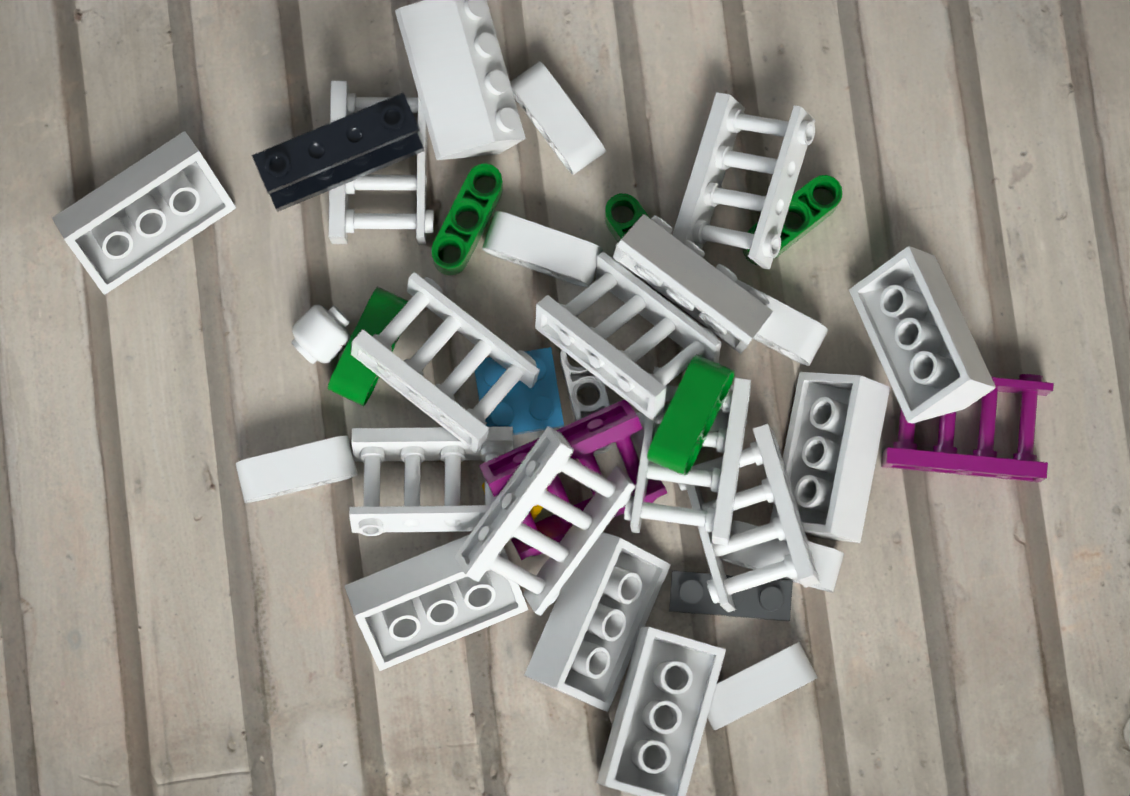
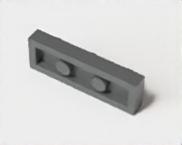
M672 571L669 612L790 621L793 585L791 580L777 579L731 594L736 610L727 612L720 605V602L714 604L710 596L707 581L713 579L711 574Z

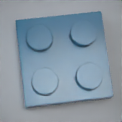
M552 348L524 351L534 359L536 367L540 370L535 385L530 389L519 380L485 419L486 426L513 427V435L546 430L548 426L553 429L564 427ZM491 357L485 358L475 370L479 401L506 371L504 367Z

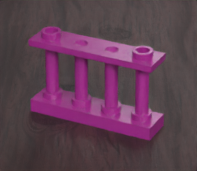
M1020 374L1019 380L992 377L996 388L981 398L978 447L973 450V455L957 454V447H954L956 412L940 416L938 445L933 446V451L917 450L918 444L914 443L915 423L907 422L900 407L898 442L893 443V448L887 447L883 451L881 467L1041 482L1047 479L1048 462H1038L1037 455L1033 454L1038 395L1047 396L1053 392L1054 383L1043 382V376L1035 374ZM998 392L1021 394L1017 453L1013 454V459L997 458V451H993Z
M623 399L556 430L562 434L574 450L570 458L574 460L579 459L582 465L601 476L602 473L594 452L615 442L628 476L636 486L640 460L630 436L643 428L637 414L628 401ZM539 438L479 465L494 497L500 494ZM557 473L548 485L547 490L570 503ZM648 479L645 502L653 503L657 498L667 494V490L661 480ZM636 487L631 492V496L635 497ZM591 489L592 494L594 496L596 494V491ZM593 497L573 506L583 511ZM625 506L620 508L613 518L624 514ZM530 511L522 521V523L558 543L561 542L573 525L556 514L535 523ZM515 537L511 538V542L521 560L542 554V552Z

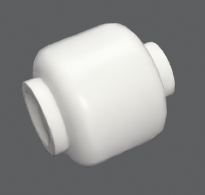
M314 305L292 327V333L295 338L291 343L310 363L315 364L317 361L329 363L347 346L351 336L346 326L350 321L334 305L329 310L321 305Z

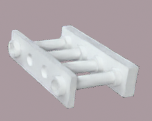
M331 81L330 123L391 97H356V93H350L347 81ZM419 95L418 97H406L412 113H418V127L420 129L418 136L424 147V152L417 154V175L368 174L330 190L329 239L331 244H347L348 233H354L355 229H416L418 245H426V233H434V210H427V124ZM355 190H417V213H355L354 209H348V194H355Z
M716 92L672 236L682 243L685 240H689L701 249L707 241L750 249L748 257L762 268L770 270L773 258L780 251L781 231L807 146L814 139L815 119L801 106L795 105L789 121L744 114L745 108L729 94ZM741 130L784 137L778 159L733 151L737 133ZM729 167L773 174L767 195L761 196L722 188L721 185L726 170ZM718 204L760 211L761 215L755 234L711 226L710 221L714 208Z
M601 252L597 256L595 282L568 304H559L549 295L536 304L535 329L652 421L664 412L665 386L688 367L696 354L716 363L719 362L721 341L711 330L700 326L605 252ZM608 291L625 303L595 328L588 327L577 318L579 314ZM637 314H640L654 325L653 328L625 351L616 349L606 341L608 337ZM667 336L684 348L655 374H648L636 364L640 358Z
M413 272L409 277L407 292L413 297L379 335L374 334L371 336L362 330L352 341L351 355L477 453L486 442L489 432L485 419L519 380L531 389L537 381L540 370L536 367V362L530 355L522 350L516 352L443 295L441 287L435 281L428 277L423 279ZM427 307L444 322L410 360L405 359L403 361L391 352V345L418 314ZM458 331L475 346L442 384L434 386L423 377L422 370L453 334ZM490 356L504 367L506 371L473 409L468 408L465 410L454 401V394L483 360Z
M654 367L653 374H655L661 368ZM735 378L733 390L729 389L721 406L722 413L729 414L728 428H720L719 432L709 431L703 446L717 448V452L724 453L722 468L714 467L713 471L691 468L690 472L683 476L661 465L651 463V461L647 460V454L660 424L657 423V418L653 421L648 417L646 418L635 497L630 496L624 513V520L631 521L630 526L633 533H640L642 518L705 527V531L712 532V544L728 546L751 391V380ZM666 385L665 401L671 402L678 386ZM648 479L711 487V492H718L716 508L708 507V511L645 502Z
M769 424L753 428L756 441L750 443L751 447L742 450L740 467L755 462L757 466L763 464L767 479L761 480L762 485L737 492L734 510L767 500L768 503L775 502L779 516L774 517L772 523L730 536L728 546L712 544V532L705 531V527L698 526L713 578L707 581L710 596L714 604L720 602V605L727 612L736 610L731 594L787 576H790L791 579L798 578V581L805 588L820 583L777 438ZM723 456L695 466L693 465L692 468L713 471L714 467L722 468ZM678 483L682 491L687 489L692 509L708 511V507L716 508L717 499L704 503L700 486ZM775 538H779L780 541L786 539L790 554L784 556L785 560L726 578L720 556Z
M549 426L454 556L464 574L479 582L486 571L491 569L526 588L523 595L533 611L540 616L558 598L562 586L617 511L629 501L631 492L636 487L618 466H615L609 476L605 478L570 458L574 450L561 433ZM562 471L596 491V494L583 511L546 490L557 473ZM538 504L573 524L560 543L522 523L533 506ZM515 537L549 556L537 575L498 555L509 539Z
M444 427L352 428L351 443L354 462L364 463L363 507H349L352 533L377 536L382 532L473 531L497 496H493L485 481V505L461 506V462L464 460H483L487 462L513 450V427H488L487 440L477 453ZM384 461H403L405 463L404 506L380 507V467ZM423 461L445 462L444 506H420L421 463Z

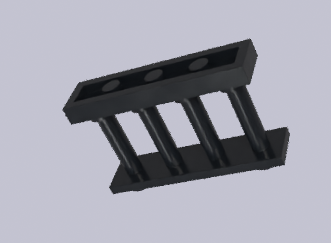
M403 92L253 154L252 158L265 189L270 194L276 211L279 212L424 152V147L417 133L420 129Z

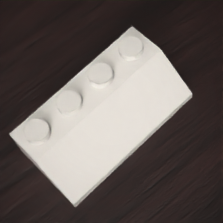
M423 0L395 10L436 160L498 155L526 139L487 0Z
M184 131L52 217L68 246L105 295L236 209V206L197 147Z
M643 214L617 244L613 259L741 354L773 311L767 307L770 301L757 290L750 288L747 292L736 284L737 276L725 266L718 264L714 267L704 260L705 252L693 242L685 240L682 243L672 236L671 232L673 229L664 220L655 215L650 219Z
M908 246L849 289L908 423L913 424L963 410L996 388L935 255Z
M799 372L783 461L806 535L829 540L861 542L890 386L861 375ZM775 502L773 504L770 523L773 522L774 517L779 516Z
M602 532L562 586L524 676L608 712L632 657L639 629L644 627L671 564L620 537Z
M466 535L345 585V589L354 616L379 671L527 611L528 607L519 585L491 569L485 572L479 582L466 576L454 558L469 537V535ZM503 547L498 555L509 561Z
M640 627L597 784L638 796H686L726 649L655 628Z

